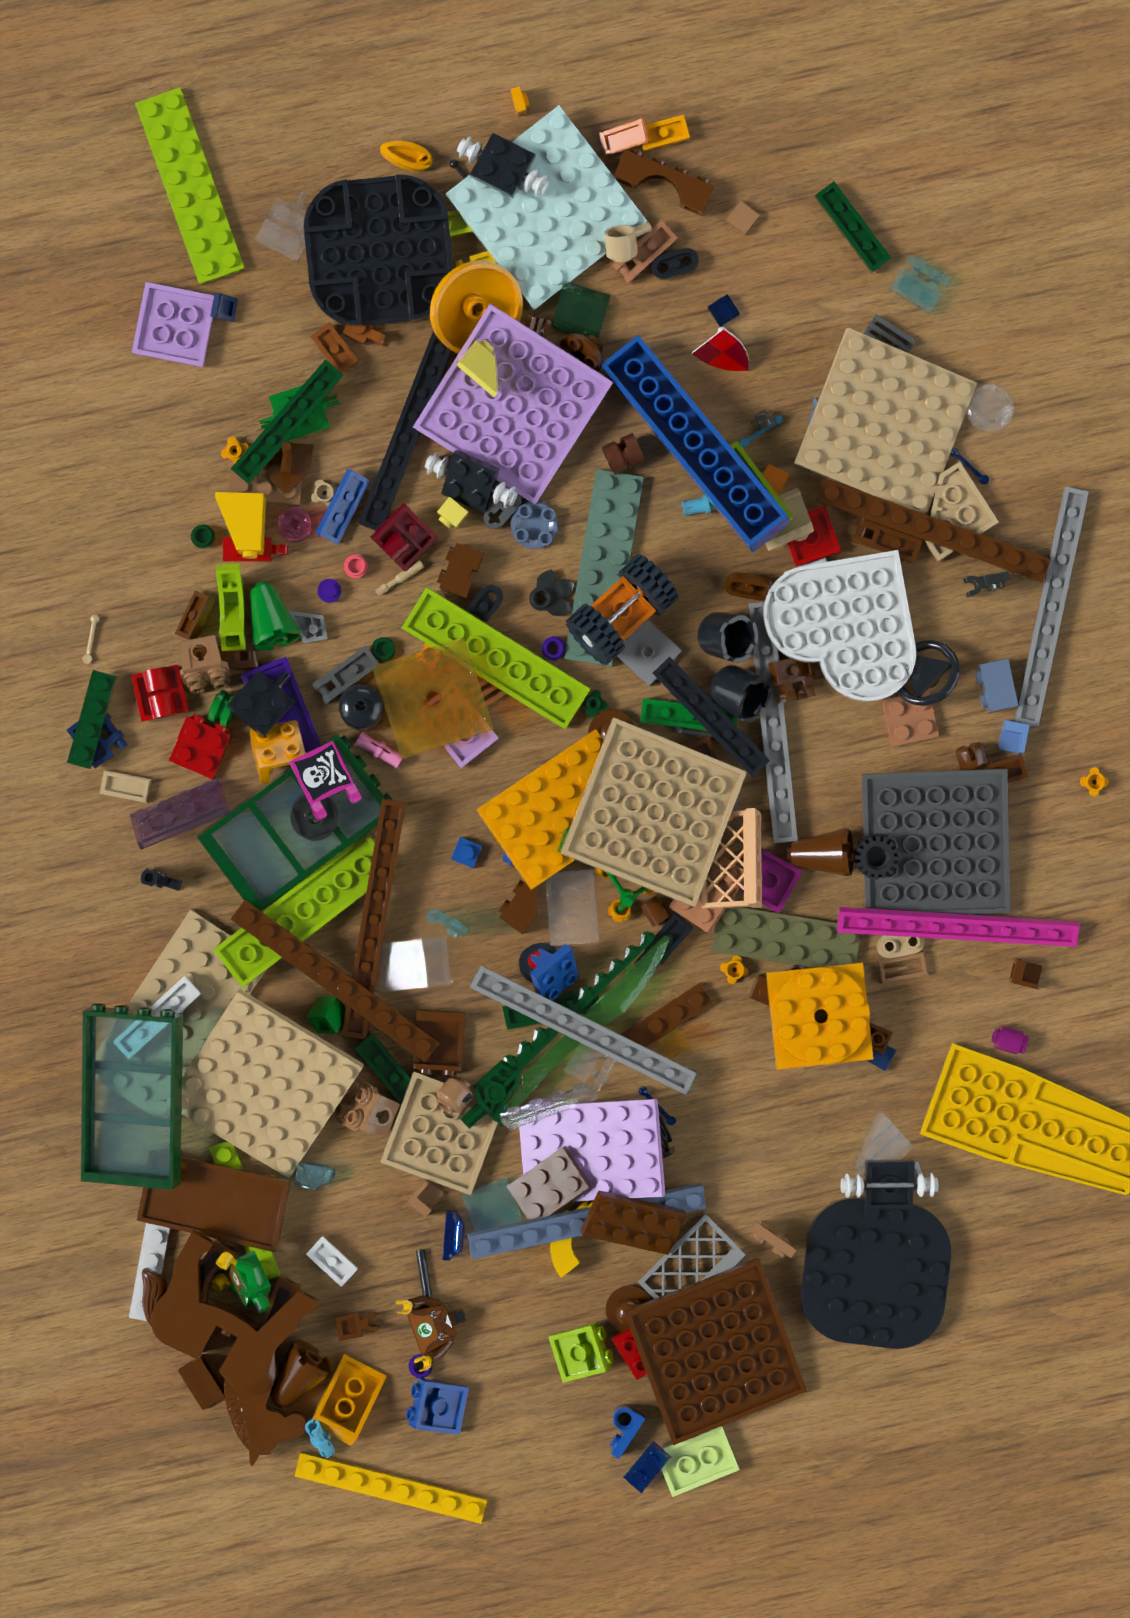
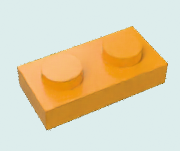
M684 114L647 124L651 142L642 145L643 152L690 140Z

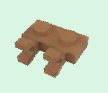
M755 1220L750 1227L751 1231L754 1232L751 1237L762 1244L767 1241L773 1245L771 1251L778 1256L784 1258L787 1255L792 1258L797 1250L789 1244L790 1240L782 1234L779 1237L769 1230L770 1226L765 1222L761 1221L759 1223Z

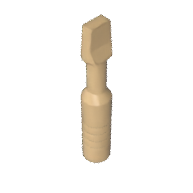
M418 560L405 571L398 573L394 579L386 584H382L375 590L376 593L380 596L397 583L404 582L418 571L424 569L423 564Z

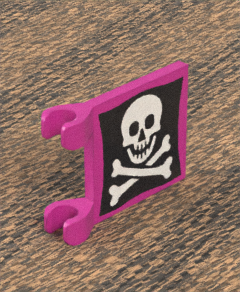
M333 741L289 761L316 820H321L327 816L320 801L344 789L352 804L361 800V795L354 785Z

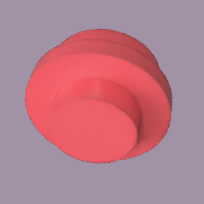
M353 554L346 558L344 571L349 577L361 578L367 572L368 564L363 556Z

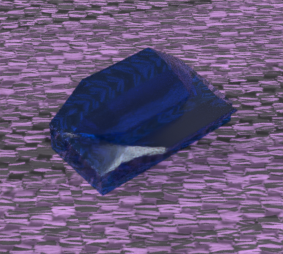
M457 1210L446 1211L442 1259L445 1261L452 1260L455 1255L462 1252L464 1244L465 1222Z

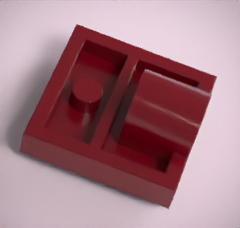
M405 503L370 536L403 571L438 538Z

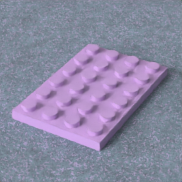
M657 1099L518 1107L523 1174L560 1148L566 1146L592 1186L572 1201L594 1200L598 1190L622 1195L627 1198L666 1196Z

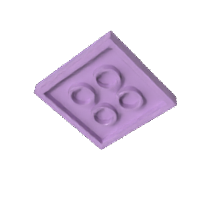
M146 282L132 354L203 368L213 317H210L214 295Z

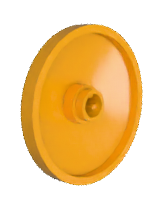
M483 260L467 262L450 271L437 286L430 305L431 325L438 339L450 350L459 354L490 303L517 321H520L523 298L516 279L502 266Z

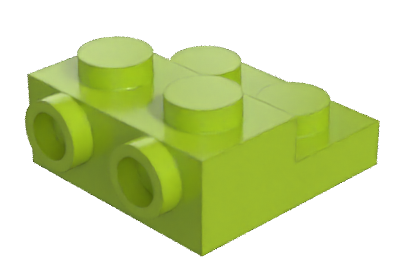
M598 1321L577 1326L574 1329L552 1334L548 1337L563 1383L603 1373L612 1368L611 1364L614 1362L613 1353L610 1349H606L604 1343L606 1331L603 1326L599 1327Z

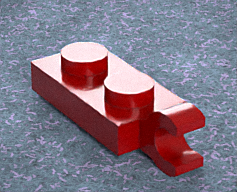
M223 537V562H272V555H288L287 544H272L271 537H264V555H257L255 559L243 558V555H240L236 550L232 537Z

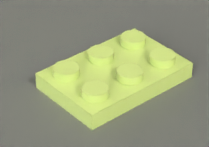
M722 1426L676 1445L670 1444L654 1451L672 1497L740 1470Z

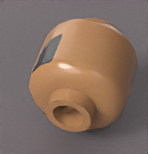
M449 1078L437 1092L438 1105L449 1114L453 1112L460 1113L472 1100L471 1085L463 1078L459 1080Z

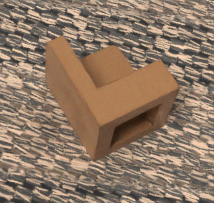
M425 1179L408 1199L407 1203L426 1218L444 1195V1192L430 1180Z

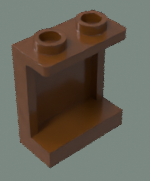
M417 1010L416 1025L439 1041V1045L426 1062L416 1055L414 1056L413 1068L418 1069V1073L433 1074V1070H443L442 1075H457V1071H462L466 1012Z

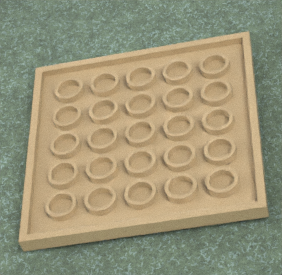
M846 328L794 464L851 488L927 515L936 492L939 475L944 471L977 383L851 328Z
M612 718L560 854L689 906L696 907L747 772L629 723Z
M238 989L182 1076V1114L287 1178H290L362 1070L364 1064L243 990ZM169 1096L168 1100H167L166 1103H165V1104L168 1105L169 1107H170V1096Z

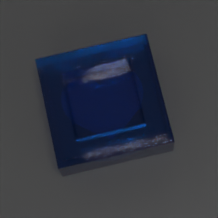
M728 294L707 306L719 328L740 315Z

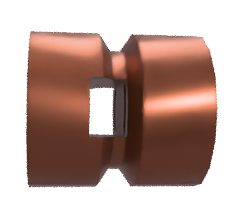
M633 433L621 437L619 443L613 441L602 446L605 458L614 475L626 470L627 465L635 466L645 461Z

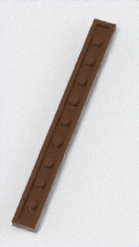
M823 478L815 500L818 503L1043 583L1051 559Z
M382 798L352 973V978L372 993H374L406 806V802ZM348 1005L342 1035L366 1039L369 1021Z
M246 899L231 917L233 922L422 1061L426 1062L439 1045V1041Z

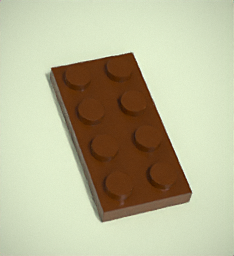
M598 1190L580 1232L582 1236L669 1255L687 1214L683 1209Z

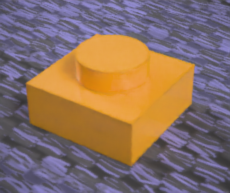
M520 86L510 89L517 116L527 114L526 107L530 106L526 92L521 93Z

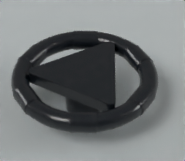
M923 640L915 643L916 653L926 649H935L947 657L950 663L948 661L916 656L914 669L911 674L916 696L912 695L903 686L897 691V694L910 704L929 706L945 699L957 685L960 676L958 657L947 644L935 640ZM951 668L948 682L938 693L921 697L929 688L935 687L939 683L940 677Z

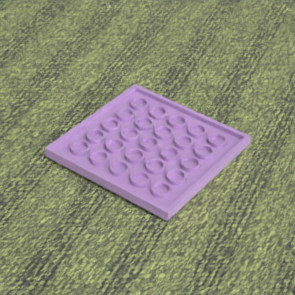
M490 303L413 428L451 452L459 450L500 468L497 481L500 483L506 482L508 488L515 486V492L536 504L613 381ZM476 339L481 342L485 339L495 348L492 351L496 354L498 392L495 397L457 366L459 359Z

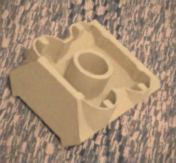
M799 488L778 496L793 515V519L790 521V524L765 543L768 551L781 548L793 540H805L809 533L814 532Z

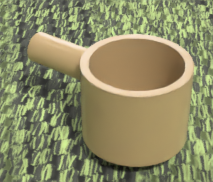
M646 222L636 227L617 225L606 229L604 232L606 256L615 262L631 260L638 253L636 237L650 232L652 229L650 223Z

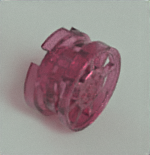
M290 507L283 511L278 518L279 532L288 541L301 542L312 531V520L308 513L301 508Z

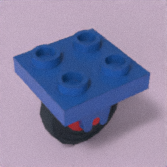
M548 943L532 944L525 948L520 955L519 968L521 974L526 980L533 983L536 993L550 1000L556 999L559 993L574 984L576 979L579 978L573 949L567 944L563 945L559 950Z

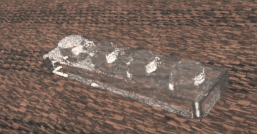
M587 1083L576 1084L572 1089L553 1092L547 1098L533 1099L527 1105L510 1107L507 1109V1112L499 1114L501 1123L512 1130L574 1108L576 1104L597 1100V1092Z

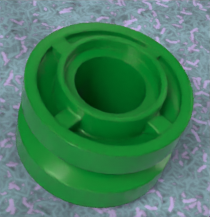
M221 689L210 706L208 720L215 722L219 719L220 725L226 728L235 716L227 708V704L236 695L229 698L228 691Z

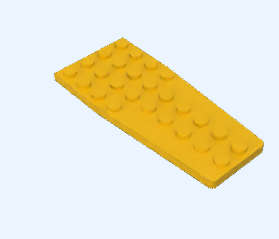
M951 1043L919 1134L991 1160L1123 1195L1130 1193V1117L1018 1066Z

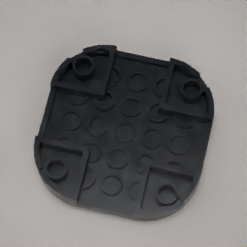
M403 174L356 180L345 179L324 187L307 208L303 228L309 286L316 304L328 317L343 325L359 327L412 322L430 315L433 294L441 280L453 270L448 212L441 196L429 184L417 177Z
M853 1196L834 1200L815 1215L806 1236L800 1300L807 1319L819 1333L837 1342L890 1349H904L922 1343L937 1329L945 1311L952 1253L946 1229L931 1212L913 1204V1209L865 1210L863 1207L864 1198Z

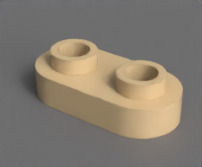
M883 935L878 939L876 949L884 958L915 954L923 949L925 939L915 937L917 944L910 946L908 941L911 937ZM887 942L893 943V949L891 951H887L885 949V944Z

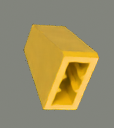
M215 492L216 501L238 553L243 555V558L255 559L257 555H264L265 495L263 493Z

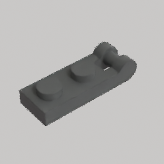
M364 646L314 682L312 686L315 691L318 690L321 693L323 702L328 704L349 687L378 668L380 664L368 647ZM331 680L336 686L332 691L326 685Z

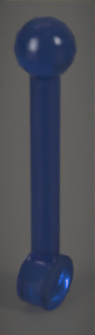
M952 448L950 455L958 458L979 478L981 484L984 485L989 482L987 475H982L959 454L957 448Z
M641 1086L639 1088L640 1095L645 1096L647 1099H654L648 1093L647 1087ZM658 1104V1111L666 1118L667 1124L670 1126L676 1123L675 1117L670 1116Z

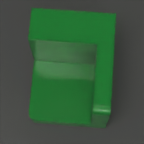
M319 996L306 1018L317 1034H336L345 1019L346 1008L335 996Z

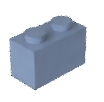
M1009 659L978 665L975 677L977 684L982 685L983 694H980L982 708H986L987 713L1018 706Z

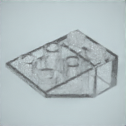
M446 935L383 943L378 964L380 991L389 992L452 984Z

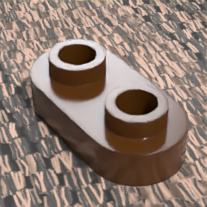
M733 572L726 578L725 589L732 596L764 601L773 582L764 576Z

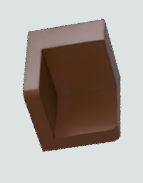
M1014 959L1009 982L1039 990L1040 985L1038 983L1042 966Z

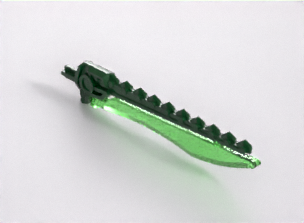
M643 932L638 947L633 944L627 946L623 960L618 958L611 960L609 973H597L594 986L592 988L588 986L581 987L578 1001H572V999L565 1001L564 1007L579 1014L624 970L626 973L582 1015L602 1026L623 1014L644 989L665 952L669 937L663 936L632 965L631 962L656 937L652 932ZM542 1027L536 1028L531 1043L526 1042V1040L520 1042L516 1056L511 1054L504 1056L503 1060L501 1059L473 1085L478 1103L460 1118L461 1121L470 1129L488 1113L495 1122L499 1123L500 1127H503L509 1119L508 1112L516 1111L550 1071L581 1043L563 1034L523 1074L522 1086L509 1099L510 1101L507 1102L506 1100L519 1086L520 1071L560 1033L550 1027L546 1029Z

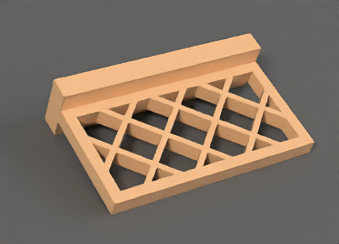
M756 808L732 811L726 827L734 836L725 845L720 841V845L723 848L715 855L712 865L715 863L723 872L714 881L707 875L702 888L703 909L762 908L761 813ZM735 817H743V826L736 833L728 824ZM737 838L744 843V849L738 856L728 849ZM725 851L735 858L726 868L717 862ZM737 862L744 867V873L738 880L729 873ZM727 874L735 883L724 892L717 884ZM738 885L744 890V901H734L729 897ZM716 887L723 896L717 902L708 903V894ZM727 898V899H728L729 901H731V902H723V901Z

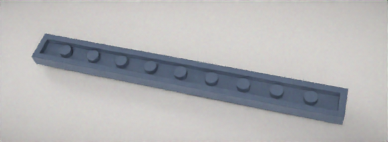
M701 1183L665 1190L666 1196L635 1198L683 1209L685 1212L706 1208L704 1188ZM591 1207L468 1233L472 1259L582 1236L580 1230Z

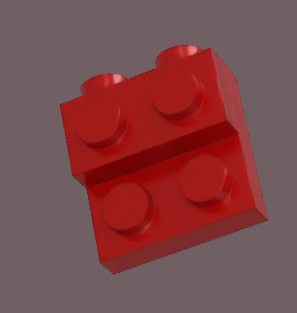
M193 714L192 718L186 716L169 761L214 780L232 735L227 734L229 729L221 725L215 724L214 728L206 725V719L195 714Z

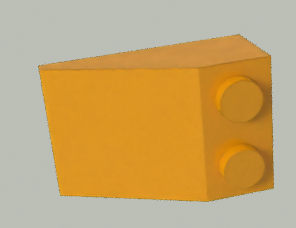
M344 1354L310 1420L314 1419V1422L318 1420L322 1429L326 1430L330 1436L352 1446L357 1440L387 1376Z

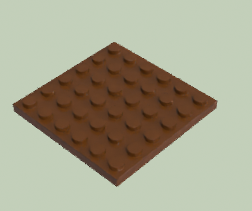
M759 1258L623 1311L673 1445L807 1392Z

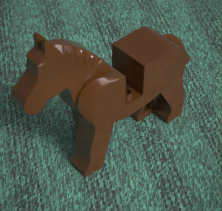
M193 1230L173 1265L172 1279L168 1289L164 1276L150 1268L142 1270V1307L144 1315L159 1341L195 1359L200 1357L217 1326L221 1328L219 1331L231 1338L233 1335L238 1337L219 1372L225 1378V1402L229 1417L237 1436L249 1450L250 1465L253 1466L259 1455H271L272 1450L278 1443L298 1438L305 1432V1425L308 1422L305 1413L292 1411L285 1414L280 1409L268 1406V1399L278 1373V1346L296 1329L298 1323L305 1315L317 1309L321 1300L300 1289V1284L282 1274L278 1277L269 1301L272 1307L265 1312L260 1324L242 1311L221 1301L208 1298L210 1282L215 1272L220 1268L216 1261L224 1252L230 1253L235 1258L239 1250L219 1239L214 1241Z

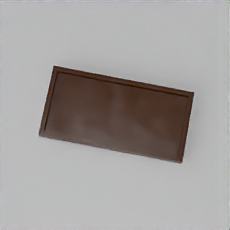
M155 1149L150 1150L147 1168L169 1170L170 1153ZM181 1156V1184L173 1190L143 1187L137 1221L188 1233L196 1230L210 1238L277 1252L291 1180Z

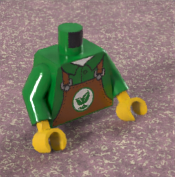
M255 1251L236 1259L228 1252L222 1253L216 1264L224 1270H227L231 1264L230 1281L224 1274H217L211 1281L213 1283L212 1289L221 1292L226 1286L229 1288V1291L238 1293L245 1307L255 1305L258 1313L269 1310L272 1307L268 1300L271 1285Z

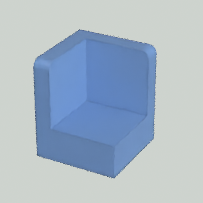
M1008 720L1003 721L998 749L1023 754L1030 725Z

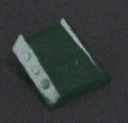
M564 281L552 327L563 333H577L583 336L591 334L599 338L611 295Z

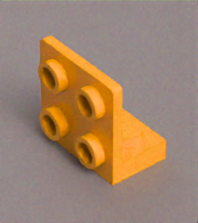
M296 720L276 724L264 738L253 729H249L251 747L261 784L270 783L269 773L273 772V768L290 765L289 761L306 754Z

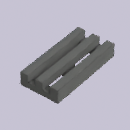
M877 314L863 333L881 341L870 333L873 330L907 353L916 342V340ZM876 322L909 344L907 346L877 327L875 325Z

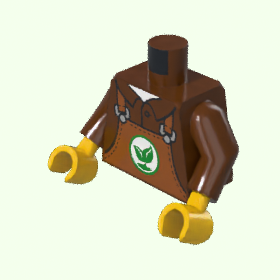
M425 1295L408 1300H397L396 1304L404 1305L403 1310L397 1313L408 1315L422 1356L416 1358L414 1363L422 1361L424 1366L419 1372L426 1371L431 1367V1364L444 1357L453 1346L454 1338L457 1335L454 1326L467 1322L463 1308L449 1312L446 1302L441 1303L439 1299Z

